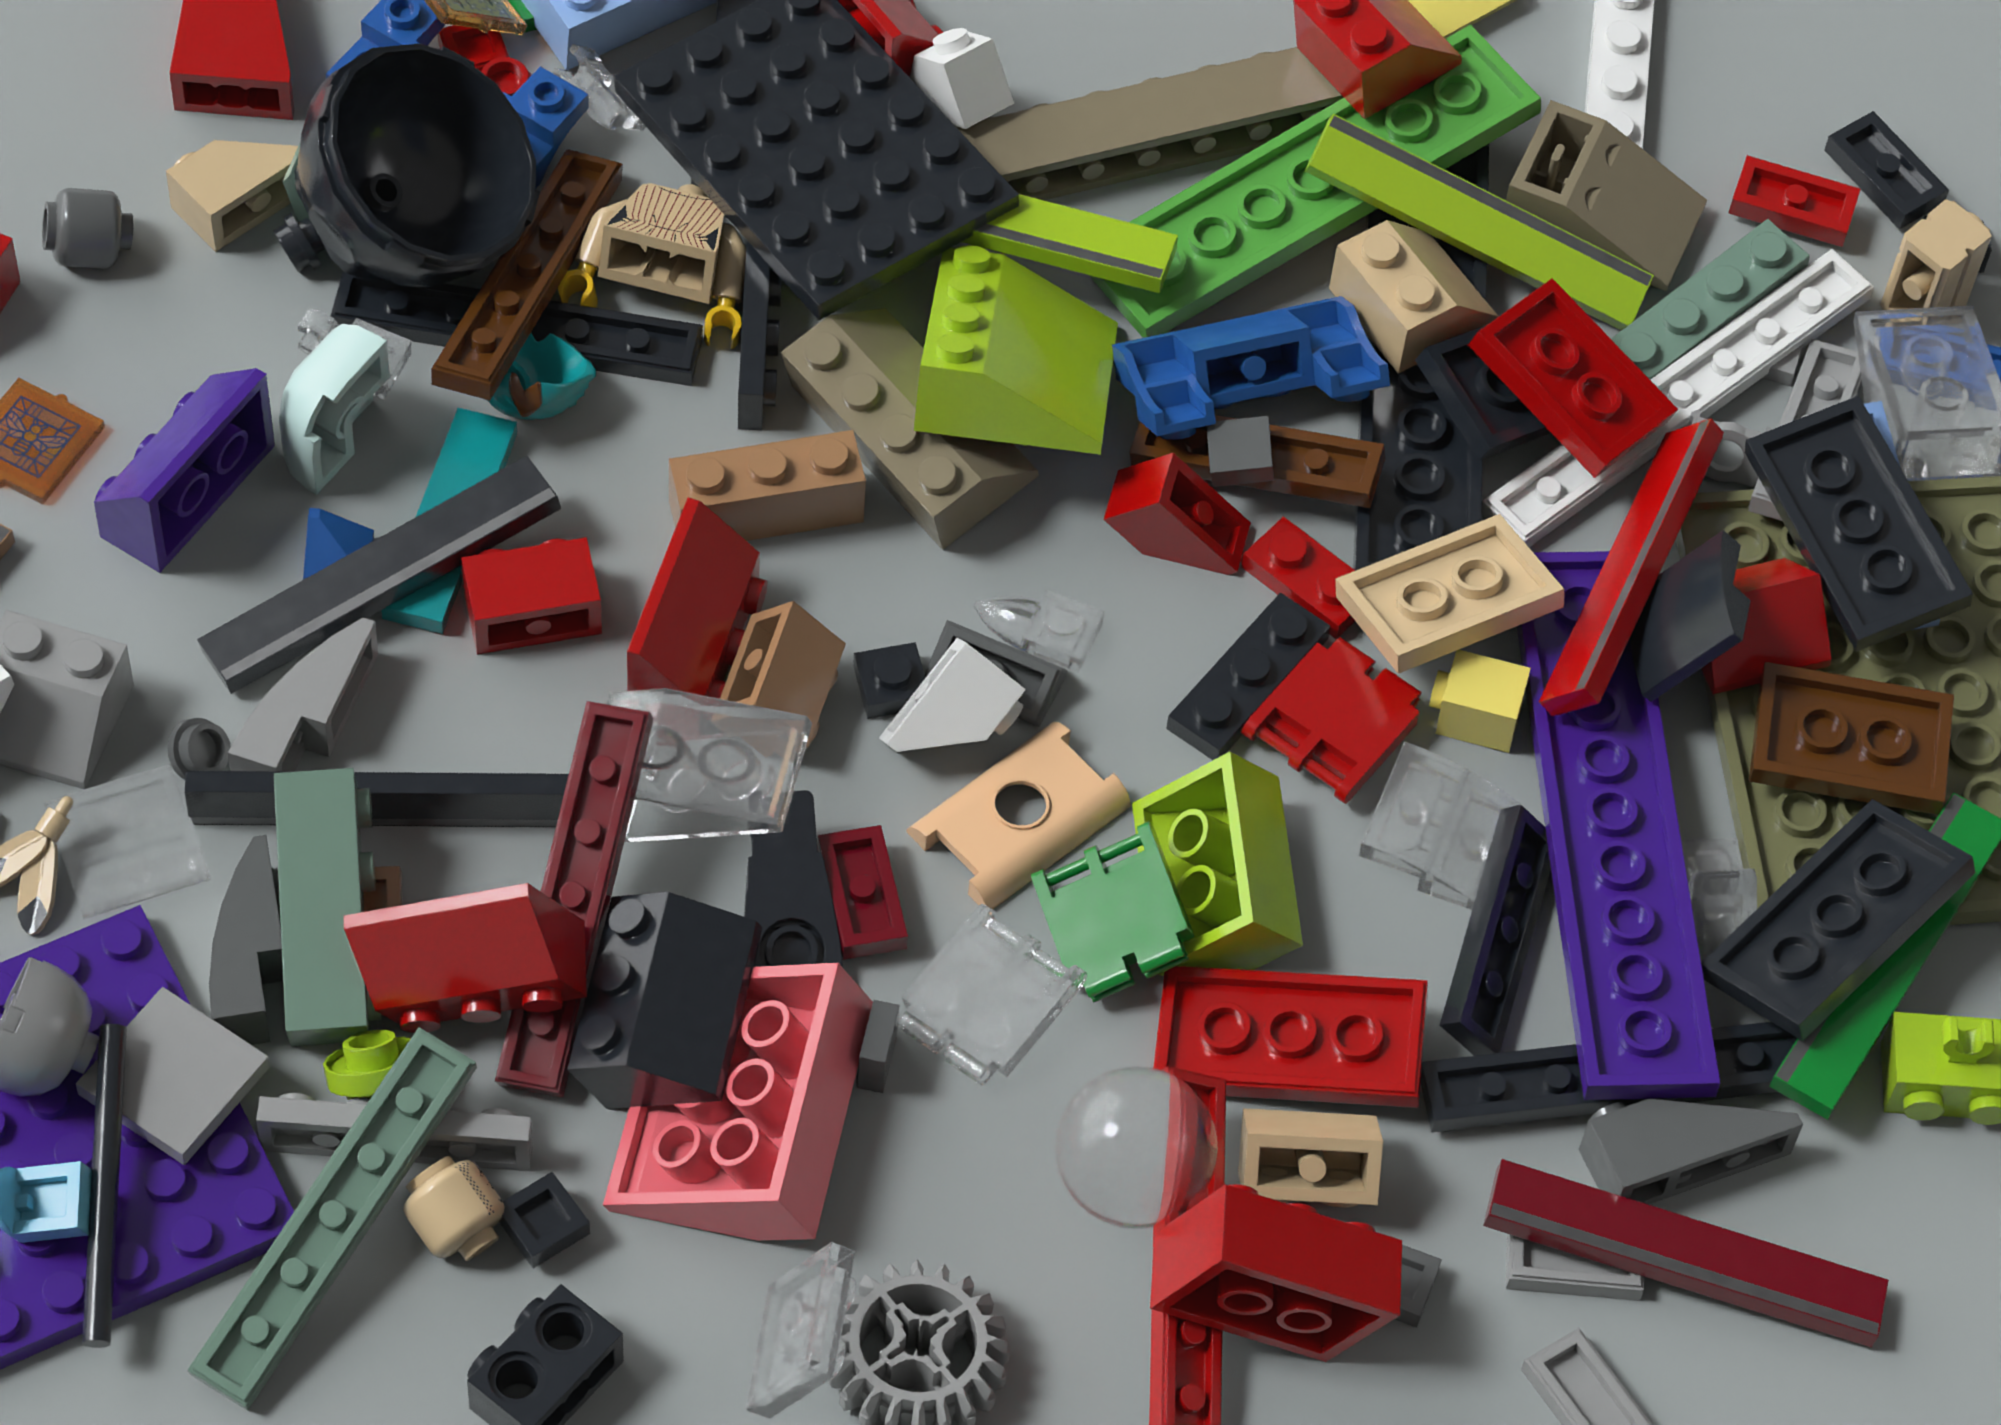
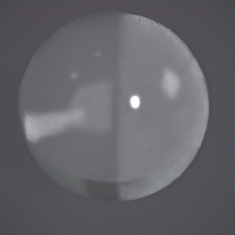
M1143 1066L1114 1069L1095 1077L1085 1084L1067 1105L1061 1117L1056 1135L1058 1169L1070 1195L1079 1206L1098 1220L1126 1229L1153 1228L1154 1225L1171 1213L1179 1212V1216L1185 1213L1188 1207L1194 1204L1206 1192L1214 1175L1218 1158V1139L1215 1124L1201 1097L1178 1077L1163 1070Z

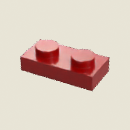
M1747 155L1728 214L1759 223L1769 219L1779 229L1843 247L1861 188Z
M1284 516L1243 553L1241 567L1277 595L1281 592L1331 626L1329 635L1337 639L1355 622L1353 617L1336 598V578L1354 572V569Z

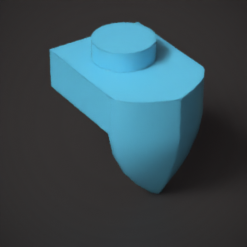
M81 1161L26 1168H13L10 1166L1 1168L0 1229L20 1243L88 1236L92 1169Z

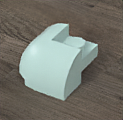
M341 324L334 328L293 371L281 398L279 426L283 457L290 474L315 495L321 491L355 454L352 423L371 404L373 394L390 377L387 340L357 325Z

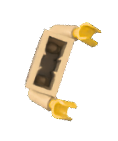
M652 183L642 184L628 199L601 208L592 216L575 257V261L579 263L578 268L569 270L558 286L561 302L568 303L569 297L572 294L583 291L580 306L596 308L598 298L593 282L596 271H598V277L706 304H709L713 298L717 300V306L712 308L705 318L704 341L706 345L710 346L711 330L717 326H725L732 330L731 349L738 345L741 333V317L735 310V304L741 303L743 298L746 246L736 228L724 223V214L700 187L686 184L678 189H673Z

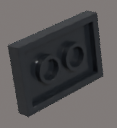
M1485 326L1428 346L1415 359L1420 370L1479 461L1551 433L1468 346L1477 332Z

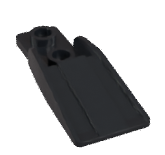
M808 790L752 794L748 802L752 856L748 857L744 917L756 920L763 927L753 967L839 963L843 967L831 891L823 855L817 849L813 794Z

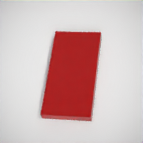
M1175 966L1164 972L1152 1075L1153 1092H1156V1073L1170 1066L1225 1078L1226 1096L1418 1108L1428 1000V980Z

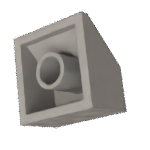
M5 610L0 621V665L11 675L14 686L0 713V765L85 790L134 687L127 645Z

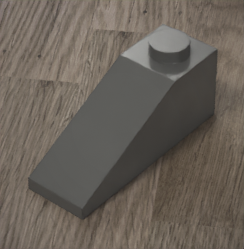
M1647 1099L1626 1106L1623 1102H1617L1601 1108L1588 1120L1579 1152L1598 1189L1649 1205L1790 1155L1803 1123L1798 1113L1656 1099Z

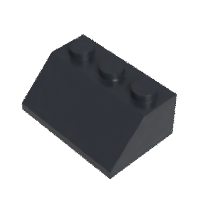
M671 892L611 897L568 1066L570 1073L606 1109L722 1101L763 927L756 920Z

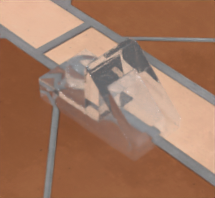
M1737 838L1681 841L1701 962L1757 910L1756 870L1751 868L1743 869Z

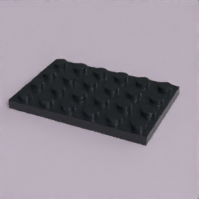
M757 0L614 76L615 93L818 320L829 316L973 236L974 230L1019 207V194L838 0Z

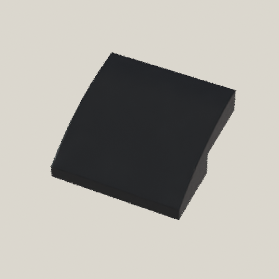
M1724 530L1659 574L1630 636L1632 657L1642 695L1650 702L1743 641L1751 600L1733 585L1741 545Z

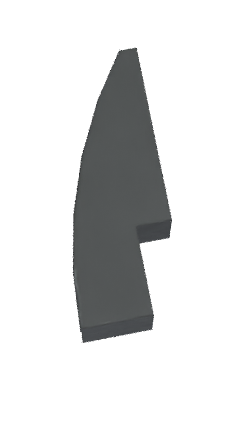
M267 835L254 836L235 868L217 920L212 942L209 976L211 1019L251 1045L270 1042L262 984L283 981L281 927Z

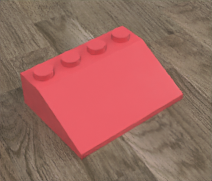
M839 963L753 967L722 1101L629 1107L603 1206L609 1212L756 1241L815 1239L859 1065V1056L873 1001Z

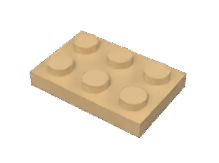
M1501 514L1336 578V598L1398 674L1564 607V588Z

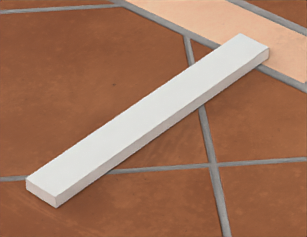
M1833 249L1829 250L1653 377L1651 381L1678 408L1677 412L1664 426L1604 472L1594 478L1561 444L1482 501L1481 514L1486 519L1501 514L1530 548L1656 455L1667 432L1688 426L1691 412L1701 410L1700 417L1708 418L1767 375L1771 366L1802 344V348H1804L1811 342V339H1816L1870 300L1874 286Z

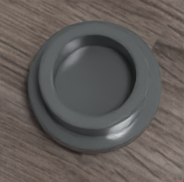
M191 718L183 720L172 730L168 740V758L174 771L185 780L186 772L223 770L229 761L227 752L231 746L227 734L220 726L204 718Z

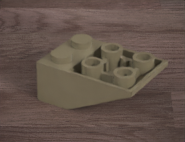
M1550 100L1514 174L1506 201L1654 275L1650 285L1667 291L1707 203L1706 198L1607 120Z

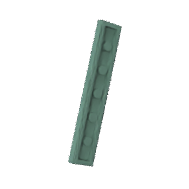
M418 1027L187 1371L191 1376L245 1410H249L477 1069L475 1061Z

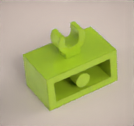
M1893 1012L1880 1042L1884 1112L1905 1114L1908 1118L1914 1120H1932L1944 1116L1970 1118L1973 1122L1982 1125L2000 1124L2001 1019Z

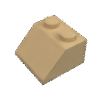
M1386 220L1337 245L1329 289L1335 297L1342 296L1354 305L1364 332L1398 374L1416 365L1415 359L1426 347L1488 325L1498 317L1436 240L1422 230Z

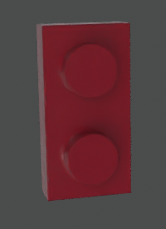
M877 825L818 835L817 849L823 855L843 960L907 949L908 934L882 826Z

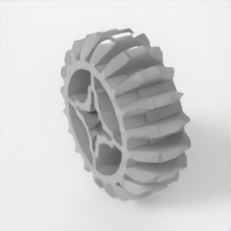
M917 1259L911 1264L910 1275L900 1276L898 1270L889 1263L883 1270V1284L865 1274L863 1279L859 1281L858 1291L860 1295L845 1292L840 1299L839 1310L842 1314H833L828 1321L827 1333L832 1339H829L824 1344V1360L832 1365L828 1369L827 1380L831 1388L843 1389L840 1392L839 1400L843 1411L861 1407L859 1412V1424L874 1425L878 1420L885 1422V1425H952V1420L959 1425H975V1409L989 1412L995 1403V1393L993 1390H1000L1006 1383L1007 1370L1002 1365L1009 1361L1010 1344L1008 1341L1001 1339L1005 1336L1006 1322L1003 1316L991 1315L994 1301L990 1293L972 1297L974 1281H972L970 1275L954 1285L949 1282L950 1270L945 1263L936 1270L935 1277L923 1275L924 1268ZM915 1313L927 1314L931 1316H920ZM879 1325L885 1332L884 1343L887 1347L880 1351L879 1360L868 1366L863 1357L861 1346L869 1333ZM964 1338L970 1347L973 1360L967 1370L956 1380L950 1373L951 1362L947 1357L954 1353V1345ZM905 1348L906 1350L916 1348V1351L912 1356L905 1352ZM920 1349H924L929 1352V1356H918ZM903 1388H914V1389L919 1390V1391H921V1392H912V1391H906V1390H901V1389H903Z

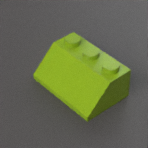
M1228 752L1132 803L1136 834L1138 833L1137 826L1148 821L1152 824L1195 935L1194 938L1183 942L1189 961L1177 966L1255 970L1303 946L1279 776L1232 752ZM1143 845L1138 847V853L1144 851Z

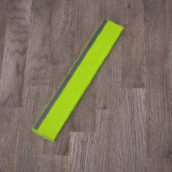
M1335 114L1328 119L1305 169V172L1536 288H1539L1553 278L1587 314L1621 331L1634 321L1654 275Z
M1019 194V207L974 230L973 236L962 242L1160 293L1177 250L1178 235Z

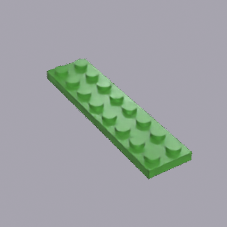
M1470 24L1446 38L1462 56L1461 65L1366 119L1345 98H1342L1130 221L1133 224L1178 235L1177 250L1160 293L1089 276L1142 338L1164 334L1378 209L1305 172L1327 121L1333 114L1442 169H1446L1540 114L1541 97Z

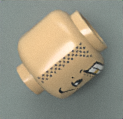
M447 1156L429 1166L406 1185L411 1195L404 1203L403 1211L405 1216L435 1257L446 1258L460 1252L464 1260L469 1261L499 1239L493 1227L501 1220L505 1206L500 1196L475 1162L464 1160L455 1163L451 1156Z

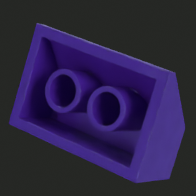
M257 368L213 374L207 378L196 392L191 391L185 394L178 402L173 417L157 434H149L140 443L134 459L118 476L109 477L98 490L94 507L100 538L161 573L274 448L275 440L267 374Z

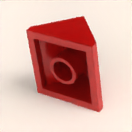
M1787 558L1736 569L1733 585L1749 598L1751 602L1743 641L1701 668L1712 694L1759 684L1765 662L1810 670L1830 666L1832 657L1820 574Z

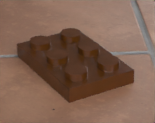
M1765 662L1760 675L1749 782L1868 803L1873 799L1885 806L1939 815L1946 796L1954 694Z

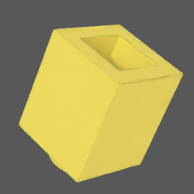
M1457 650L1450 673L1438 670L1429 707L1440 709L1435 734L1509 753L1531 668Z

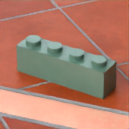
M354 768L274 773L286 1034L291 1047L343 1043L347 1038L355 1034L371 1031L370 1021L382 1020V1014L374 1009L344 931V915L365 912L364 892L376 891L373 851L361 852L360 828L372 827L370 788L358 789Z

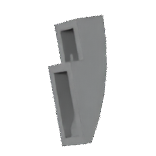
M363 617L334 634L298 661L269 690L248 717L227 752L230 771L295 772L305 750L330 757L378 657L375 621Z

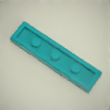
M458 407L416 517L505 468L518 434L517 421ZM462 565L382 609V619L443 634L463 581Z

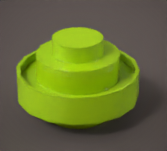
M389 1030L365 1031L347 1038L342 1043V1048L327 1056L323 1063L328 1089L331 1093L346 1096L348 1100L354 1098L371 1099L410 1041V1038L396 1037L395 1033Z

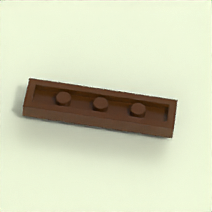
M1215 415L1216 421L1235 419ZM1139 422L1129 451L1131 466L1174 453L1202 479L1211 481L1207 426L1196 428L1197 432L1190 437L1170 440L1156 436L1142 422ZM1270 425L1274 481L1238 484L1239 486L1370 508L1386 459L1384 444Z

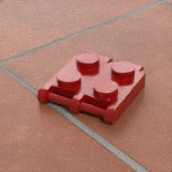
M1339 637L1328 649L1317 642L1250 716L1243 726L1241 733L1252 741L1259 737L1288 757V766L1297 772H1301L1303 769L1307 770L1335 789L1334 797L1347 804L1417 725L1420 711L1415 707L1420 702L1418 697L1421 696L1422 692L1387 668L1383 669L1373 680L1370 678V675L1374 671L1372 666H1374L1376 661Z

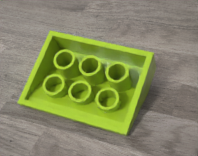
M974 245L950 248L942 252L920 364L914 431L1101 455L1113 365L1112 344L1116 342L1118 322L1004 254L990 253L988 250Z

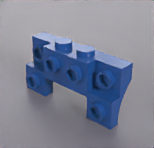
M381 0L361 20L362 37L326 73V79L331 73L371 48L409 44H424L428 46L445 26L444 11L426 0ZM541 66L513 96L503 92L523 120L536 160L535 189L541 184L551 160L569 131L589 109L588 93Z
M1342 296L1112 344L1116 380L1135 395L1138 420L1156 436L1170 440L1190 437L1197 432L1196 428L1216 424L1214 410L1229 407L1239 401L1258 397H1278L1288 394L1291 390L1316 385L1337 401L1351 402L1367 398L1370 395V390L1390 386L1388 363L1377 354L1369 342L1354 305Z

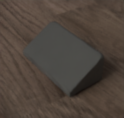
M947 620L925 671V678L955 639H961L1026 689L1018 699L1023 704V709L1017 718L1040 727L1065 680L1068 670Z

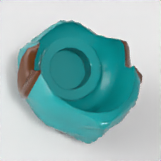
M530 333L490 401H487L504 415L519 420L551 418L576 405L577 400L585 396V390L589 387V382L596 377V370L590 360L564 339L550 333L545 339L537 341Z

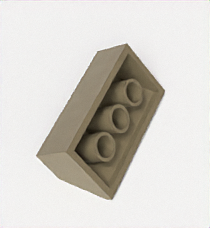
M886 308L829 315L781 351L791 385L834 433L853 430L861 462L942 550L1039 476L1038 470L1012 443L914 431L920 364L924 348Z

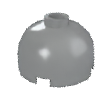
M29 957L3 1007L5 1010L0 1019V1091L17 1096L45 1094L57 1088L71 1069L83 1074L99 1041V1036L88 1032L92 1017V1007L85 989L75 977L59 967L44 960L41 962Z

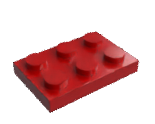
M1553 278L1479 330L1468 344L1594 478L1664 426L1678 410Z

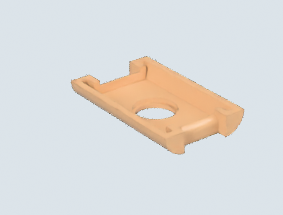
M1059 722L1050 723L906 830L924 851L941 841L975 875L969 880L968 895L987 914L1031 882L1032 873L1041 869L1047 870L1131 807L1128 792L1119 778L1113 773L1103 780L1069 747L1071 730ZM1008 786H1030L1042 794L1045 799L1046 810L1042 817L1032 824H1011L1005 821L996 810L995 800L997 795Z

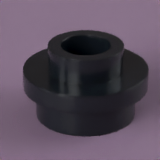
M291 213L284 216L285 223L274 229L273 232L297 272L310 265L314 270L322 266L316 254L326 248L308 217L297 223Z

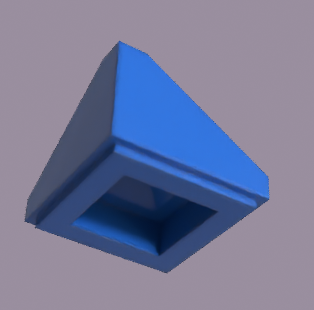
M309 508L303 580L374 541V530L323 509Z

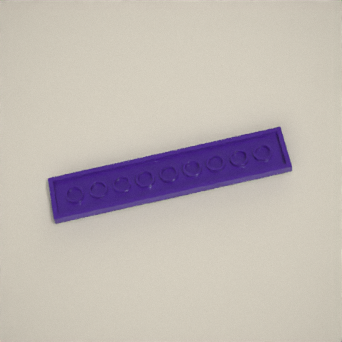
M1610 551L1533 552L1564 588L1563 608L1517 626L1522 666L1531 668L1526 687V697L1584 1100L1716 1097L1720 1086V1078L1659 700L1657 698L1650 702L1641 693L1634 667L1630 639L1599 704L1551 716L1539 703L1542 693Z

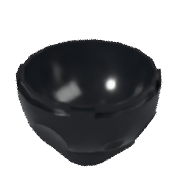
M409 44L371 48L331 73L313 96L301 132L298 163L294 170L295 186L309 215V219L321 238L330 258L345 273L361 279L380 277L403 286L434 287L435 285L444 284L483 269L513 248L526 227L533 222L540 191L535 189L536 160L523 120L498 85L474 67L475 62L444 46L436 49L424 44Z

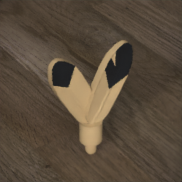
M64 796L55 809L48 807L36 825L35 830L26 831L0 845V888L21 875L17 915L22 928L32 936L39 934L44 929L52 915L58 874V847L56 843L71 821L66 817L73 806V799L69 796Z

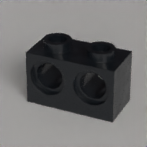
M560 1284L545 1300L537 1297L523 1309L515 1322V1331L499 1348L491 1345L483 1350L474 1360L467 1374L469 1409L489 1425H564L624 1362L623 1333ZM561 1335L573 1336L580 1341L577 1346L568 1350H558L548 1345L549 1341ZM515 1383H523L534 1389L530 1395L520 1399H512L501 1393L505 1387Z

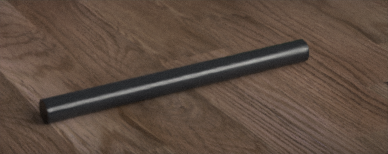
M104 1024L99 1027L82 1339L84 1346L92 1348H104L111 1345L127 1027L120 1024Z

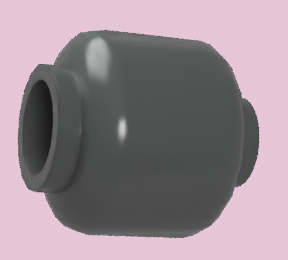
M65 188L57 194L55 202H45L42 221L43 250H52L55 262L64 267L107 269L116 263L120 249H131L133 214L122 213L120 200L114 192Z

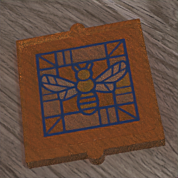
M18 377L0 399V488L7 486L43 505L104 430V420L68 403L65 394L54 396Z

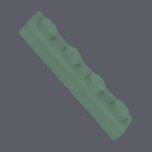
M1766 219L1616 334L1611 340L1651 380L1806 268L1810 255L1769 219Z

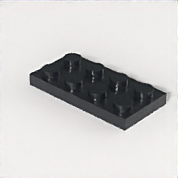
M1859 395L1746 440L1744 453L1809 569L1820 574L1822 592L1856 652L1971 606L1973 597L1971 589Z
M1872 799L1701 962L1703 979L1803 1041L1975 874L1973 856Z

